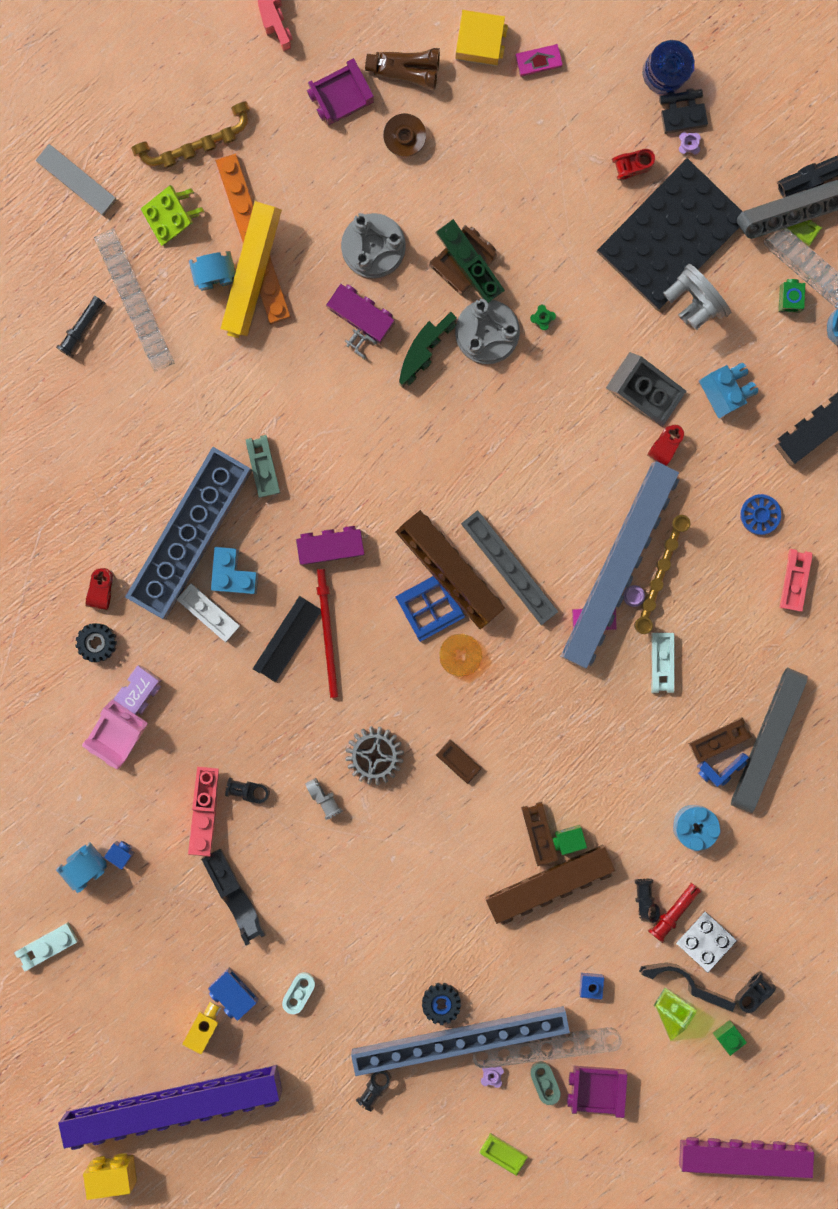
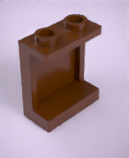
M464 225L462 232L478 255H481L489 266L496 259L495 247L488 241L483 242L475 228L472 226L468 228ZM445 248L437 257L435 256L430 261L429 267L461 296L471 283Z

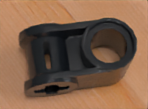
M761 971L753 975L735 996L736 1005L746 1013L756 1011L777 988L763 977L764 974ZM750 996L751 1003L748 1006H743V999Z

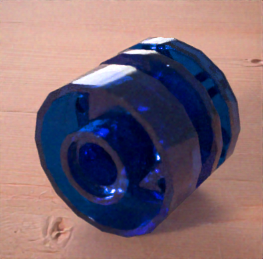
M667 40L661 42L649 54L643 64L642 75L645 84L657 94L667 95L669 92H676L685 84L694 71L695 60L693 53L686 44L680 41Z

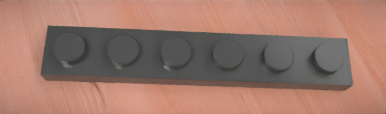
M478 510L461 523L540 625L558 613L557 609Z

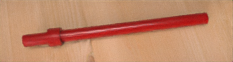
M317 569L318 587H316L320 598L330 698H337L339 696L328 601L330 590L326 582L325 569Z

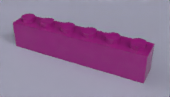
M687 1137L686 1140H680L679 1166L682 1172L813 1178L814 1151L808 1144L803 1142L786 1145L782 1141L764 1144L760 1140H752L751 1143H743L739 1139L721 1142L717 1138L700 1141L696 1137Z

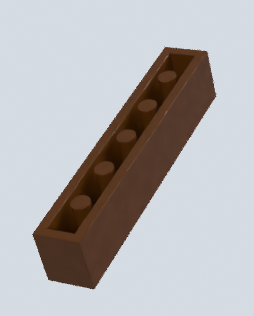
M421 510L402 524L396 531V534L480 630L505 609L500 599L494 596L488 589L487 584L475 574L473 568L462 559L459 552L449 544L443 533L435 528L429 517L423 514Z
M602 844L488 895L485 899L496 924L501 922L504 925L513 921V917L518 914L524 916L533 912L532 908L538 905L544 907L553 902L552 899L558 896L565 898L573 893L572 890L578 887L585 889L591 886L592 881L596 879L605 880L611 877L612 872L616 870L605 846Z

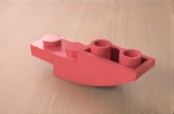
M258 0V7L266 34L276 33L283 52L291 49L290 41L293 39L288 27L284 28L281 21L284 20L280 8H278L282 6L281 0Z
M197 767L188 855L211 857L218 796V768Z

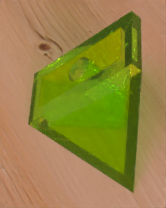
M667 988L663 989L654 1004L670 1041L687 1029L697 1012L692 1003Z

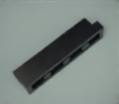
M299 596L254 665L253 670L259 674L262 673L276 682L320 615L321 609Z

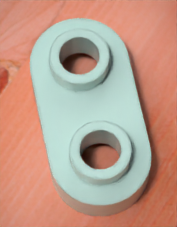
M299 973L293 980L282 1001L283 1009L287 1013L297 1014L306 1004L315 987V979L310 973ZM301 980H307L308 985L302 986ZM295 998L298 1003L292 1005L290 999Z

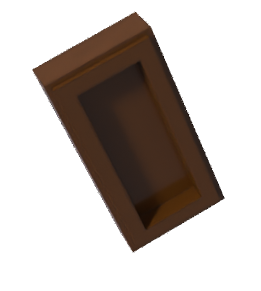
M451 739L436 754L443 763L467 784L482 769Z

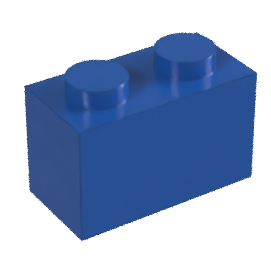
M230 967L208 988L210 997L215 1002H220L225 1007L224 1012L231 1019L234 1017L237 1021L258 1001L255 994Z

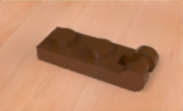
M738 718L688 743L697 762L701 763L752 738L750 731H747L745 728L744 718ZM737 729L739 735L734 738L732 730Z
M538 802L532 807H521L537 866L558 861L543 803ZM539 814L540 820L532 822L531 815Z

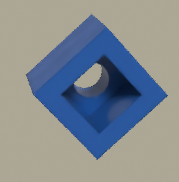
M116 841L104 858L122 870L135 852L131 850L132 847L128 843Z
M581 973L579 990L581 998H603V974ZM591 984L596 985V989L594 991L589 990V986Z

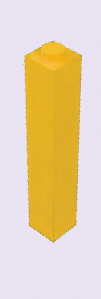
M256 201L254 203L220 328L226 330L228 336L239 338L240 335L248 336L282 209Z

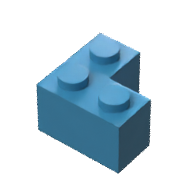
M214 548L212 591L257 594L258 573L237 571L238 549Z

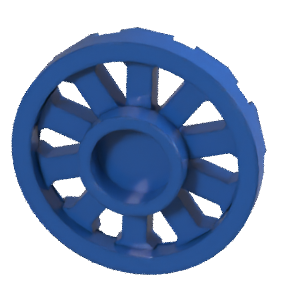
M764 494L748 498L740 510V519L743 526L749 532L757 535L772 532L777 528L781 520L779 504L774 498ZM756 498L759 499V506L755 502ZM764 499H767L768 503L764 506ZM751 503L754 509L749 508L747 504ZM771 505L775 506V509L769 510ZM744 511L752 513V515L745 516ZM770 514H777V518L771 517ZM753 519L749 525L746 523V520ZM767 521L773 522L774 525L771 527ZM757 523V530H754L752 527ZM762 523L766 528L765 531H762Z

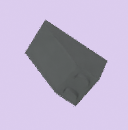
M629 352L606 387L607 390L662 427L686 393L684 388L642 356Z

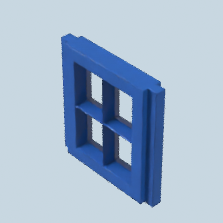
M434 576L395 596L420 642L465 618L459 605ZM440 586L445 597L431 604L426 593ZM422 596L427 606L413 614L407 603ZM447 600L453 611L438 618L433 608ZM430 610L435 620L420 628L415 617Z

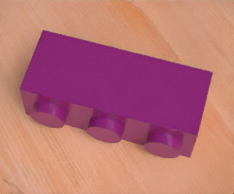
M340 284L326 304L327 309L356 329H359L365 335L367 334L378 344H381L395 324L394 319H392L393 315L384 308L382 310L374 306L376 303L366 296L361 298L356 294L358 291L349 284L346 286Z
M356 526L344 527L343 532L335 533L334 529L321 531L322 535L313 536V532L300 534L301 538L296 539L300 565L365 555L361 529H356Z

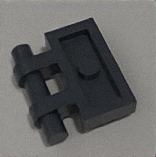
M690 88L686 89V92L675 93L673 91L668 92L667 95L659 96L660 105L668 104L669 109L661 111L664 134L707 127L708 121L705 104H696L695 99L703 98L702 89L694 90ZM687 100L688 106L677 108L676 102Z

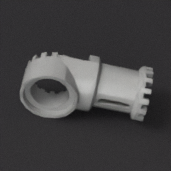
M317 778L305 783L312 799L321 805L326 815L324 817L326 820L343 812L342 808L338 807L333 798L334 793L331 792L325 795L321 786H318L320 783H318Z

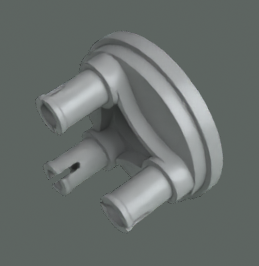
M359 213V216H355L354 220L347 226L342 236L341 250L343 258L348 267L362 277L371 279L385 277L394 272L404 258L406 250L404 234L399 225L385 215Z
M691 264L684 267V271L677 278V281L663 292L664 296L671 303L686 290L691 293L693 297L692 303L679 313L678 316L681 320H684L686 325L690 323L695 330H698L710 318L717 316L719 319H722L724 316L728 317L732 313L714 286Z
M480 299L467 306L460 314L455 328L456 341L462 353L470 360L480 364H495L506 359L515 350L520 335L519 323L514 312L508 306L496 300L487 303L486 300Z

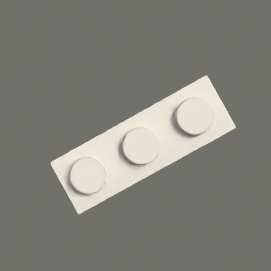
M190 584L177 599L178 602L225 642L240 627L237 622L193 584Z

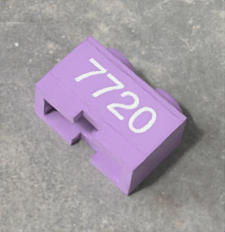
M138 665L127 679L131 683L128 687H122L113 699L135 715L138 713L142 714L149 705L146 701L150 696L154 697L161 688L159 685L161 679L143 666Z

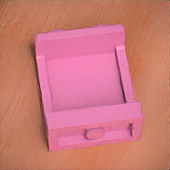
M112 699L101 711L100 719L82 746L91 754L105 761L107 765L119 769L127 760L148 723Z

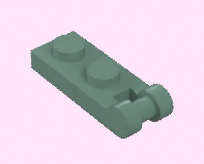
M262 435L259 439L252 440V438L245 439L259 498L279 494V484L267 435ZM262 447L263 452L256 454L255 448Z

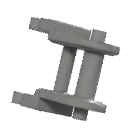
M353 329V336L349 341L345 340L346 346L348 348L351 346L355 349V354L366 360L367 357L360 353L358 348L364 340H368L374 345H377V342L367 334L364 337L360 334L359 329L357 331ZM359 336L362 339L357 346L353 345L352 343Z

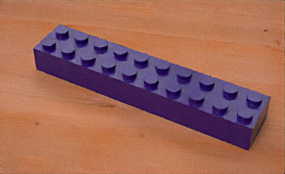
M273 1065L66 1111L58 1122L64 1149L71 1147V1150H76L84 1147V1144L92 1143V1145H99L110 1138L121 1140L126 1138L128 1134L135 1133L136 1136L148 1133V1130L151 1129L162 1131L168 1129L169 1125L178 1124V1126H185L196 1119L207 1121L212 1119L214 1115L221 1114L222 1117H225L241 1109L243 1112L254 1110L255 1106L264 1105V1107L274 1106L280 1100L282 1085L278 1067Z

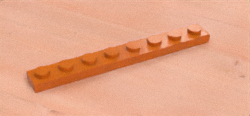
M235 153L215 161L242 242L244 243L253 210V203ZM269 256L260 295L269 322L273 324L291 317L271 257Z

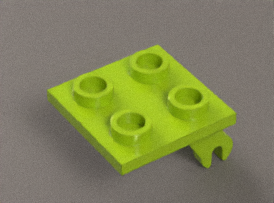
M169 185L141 208L161 246L167 244L193 223L191 219L200 216L199 213L205 212L203 207L185 212L180 200L189 198L190 194H194L192 188L176 193L173 186Z

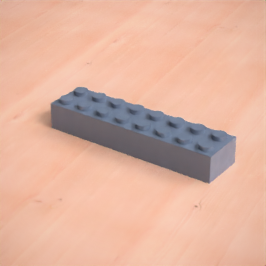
M212 447L125 598L161 619H167L178 597L184 590L252 473L251 468Z

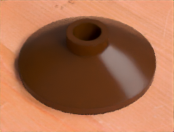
M402 113L395 115L385 125L383 131L384 143L389 151L397 156L409 157L415 155L425 144V126L418 117L412 114ZM407 134L409 138L404 141L401 139V136Z

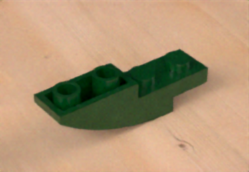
M454 219L435 232L458 268L487 303L505 291Z
M451 311L436 327L428 321L414 339L406 354L400 373L399 385L402 388L405 385L409 387L417 379L416 374L419 370L425 371L432 364L430 359L433 354L428 349L431 348L433 350L442 341L439 338L445 332L449 334L457 326L455 324L457 317Z

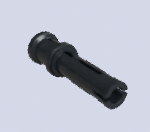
M93 296L72 329L66 331V337L56 348L68 357L73 358V352L79 343H83L84 334L106 303L100 298Z

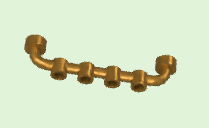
M247 101L232 106L231 109L234 117L239 116L240 119L237 125L224 128L215 134L204 136L195 142L184 144L175 150L164 152L160 156L152 158L147 154L150 151L147 141L132 146V152L135 157L139 156L146 165L158 166L163 164L165 168L177 164L176 158L183 156L184 160H188L196 156V150L203 148L204 152H208L216 148V142L223 140L224 144L235 141V135L242 132L247 126V112L250 111Z
M678 515L672 521L673 529L671 535L664 542L665 551L662 559L657 561L656 567L658 570L655 578L649 583L650 591L647 599L641 605L643 609L641 616L634 624L635 630L640 634H648L653 628V623L649 616L651 611L656 608L655 600L658 592L663 588L662 581L665 573L671 567L670 560L673 551L678 548L679 535L681 532L687 531L691 525L690 519L686 515Z

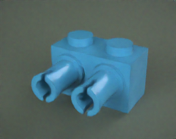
M739 363L731 369L726 365L699 380L718 419L747 404L746 399L758 394V387L750 391L752 387L756 386L754 382H749L739 388L736 382L737 379L748 375V369L740 371L746 367L744 363Z

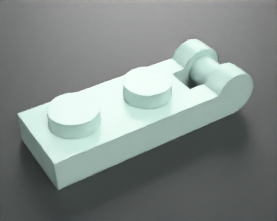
M651 633V692L659 693V691H666L667 693H674V633ZM659 676H667V681L659 682Z
M66 923L15 951L14 954L17 958H20L23 964L21 967L25 972L77 943L78 939L70 924ZM31 950L35 955V958L30 960L27 954Z

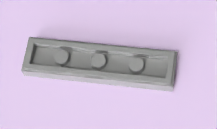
M50 144L47 145L36 159L37 163L102 216L105 215L117 200Z

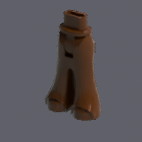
M432 48L414 53L376 52V55L367 54L365 71L374 72V75L388 79L407 81L435 91L437 71L439 70L440 48ZM407 67L427 69V70H415V69H409V68H407Z

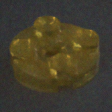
M454 634L448 637L441 645L439 652L440 663L449 674L458 677L468 676L474 673L480 666L482 660L481 647L476 639L469 635ZM456 650L466 651L464 655L466 659L464 661L455 659L457 655Z

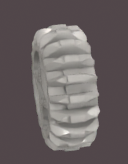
M370 726L369 734L366 733L364 728L361 729L362 737L357 733L354 734L358 741H349V744L354 747L353 749L346 748V752L352 753V756H347L345 759L346 761H353L352 764L348 765V769L354 767L357 769L353 772V776H356L358 773L362 774L359 781L362 782L364 777H368L367 784L370 785L372 778H375L376 785H379V778L382 777L386 783L388 782L387 774L392 778L395 777L392 769L400 771L401 768L395 764L396 762L403 763V759L397 758V755L404 754V751L396 750L397 747L402 745L401 742L393 743L397 738L396 735H393L391 738L387 737L390 730L387 729L385 734H381L382 727H378L377 733H374L373 726ZM375 738L371 749H358L363 741ZM381 739L389 744L393 756L381 751ZM377 745V751H379L378 754H381V758H377L374 766H372V760L368 754L373 753ZM357 755L369 761L368 771L359 765ZM379 762H391L386 770L375 773L376 765Z

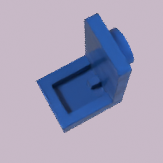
M741 753L719 775L703 761L697 765V768L700 770L698 774L706 783L710 780L717 787L719 785L724 786L730 781V775L735 770L740 771L747 764L746 760L749 757L745 753Z

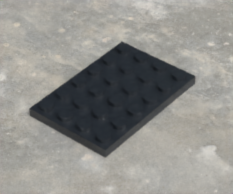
M686 158L596 252L659 311L668 301L663 292L677 281V278L684 271V267L688 264H691L697 270L703 266L740 228L737 224V218L743 211Z

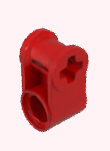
M642 149L612 158V162L615 163L618 172L617 180H626L649 172L655 162L653 151ZM644 156L648 157L650 164L642 165L639 159Z
M679 425L666 427L649 450L647 456L667 466L684 438L683 428ZM676 430V436L678 437L671 440V435L668 432Z
M100 568L93 571L86 596V607L108 610L113 583V574L109 569ZM103 572L104 577H107V580L103 581L101 584V580L97 579V576L101 575Z

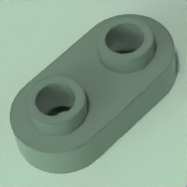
M543 1061L534 1063L530 1069V1075L540 1100L546 1105L557 1103L561 1093L550 1065ZM539 1069H544L545 1073L543 1075H538L537 1071ZM547 1089H552L553 1093L551 1095H546L545 1091Z

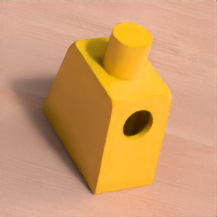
M210 1002L205 1012L200 1011L182 1045L201 1055L219 1023L216 1017L221 1007ZM202 1021L209 1023L207 1030L200 1027Z

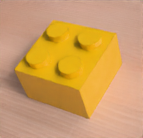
M120 1153L115 1155L114 1158L106 1159L105 1156L93 1158L83 1173L86 1200L130 1194L137 1182L134 1156Z

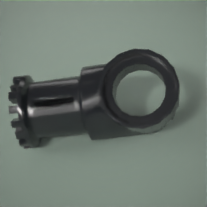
M231 777L228 779V788L226 787L225 796L227 797L230 795L243 798L244 801L261 804L270 796L269 788L263 783L257 784L249 781L243 783L234 781ZM261 787L265 790L266 795L263 799H257L254 796L256 788Z
M645 878L643 881L642 879H635V884L637 885V898H635V901L639 903L638 912L641 916L639 918L643 922L655 923L660 917V908L655 904V898L652 897L653 879L647 878L646 881ZM649 908H651V916H648Z
M384 1070L372 1074L371 1079L366 1085V1090L361 1097L356 1099V1102L362 1108L365 1107V1110L372 1112L374 1109L373 1105L379 1096H383L391 1084L392 1076L390 1072ZM379 1073L384 1074L387 1078V1083L384 1086L376 1083V1076Z

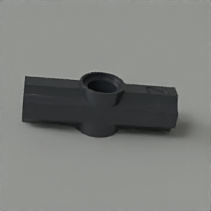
M838 155L818 164L812 163L807 165L797 173L779 180L777 184L781 196L784 198L823 185L825 181L837 177Z

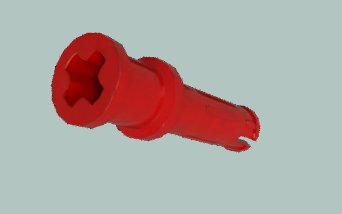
M690 883L666 915L664 913L663 915L661 914L658 923L653 929L648 930L661 943L665 942L664 938L667 934L676 928L677 920L702 892L699 888L695 889L696 886Z

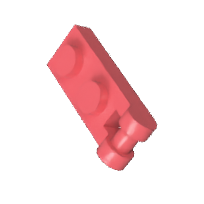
M790 548L779 608L802 612L812 552L805 551L800 553L796 549ZM796 561H802V568L795 566Z

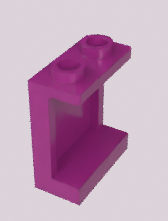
M354 58L346 62L347 66L314 83L312 80L308 82L309 89L307 93L312 102H317L319 106L316 109L322 121L326 120L328 126L374 103V96Z
M573 1066V1072H569V1085H572V1094L567 1096V1107H570L572 1114H577V1111L614 1114L616 1118H624L628 1075L626 1070Z

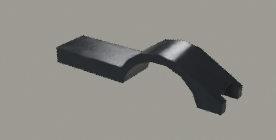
M222 849L211 853V857L202 858L201 860L221 899L227 904L237 922L245 945L251 944L250 940L259 935L264 937L266 934L256 910L242 889Z
M665 962L640 967L639 972H641V975L652 980L664 971L678 972L686 978L688 991L692 996L733 1012L736 1003L732 999L694 984L687 971L677 964Z

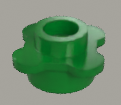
M541 304L537 307L536 313L531 315L530 321L539 326L541 330H547L550 322L555 320L556 314L546 309L545 305Z

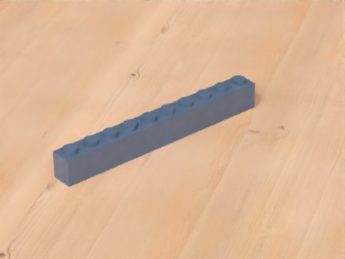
M657 461L651 464L562 651L561 658L587 669L588 665L592 666L596 658L594 652L597 646L600 647L606 635L603 633L607 626H611L615 618L613 612L616 607L619 608L624 599L622 593L625 587L628 588L633 580L631 574L634 568L637 569L643 557L640 556L643 548L647 549L651 542V531L656 529L661 521L659 517L662 509L665 510L670 502V498H668L671 490L674 491L679 483L677 478L679 472Z
M564 1006L353 1048L351 1057L355 1076L567 1034L570 1031Z

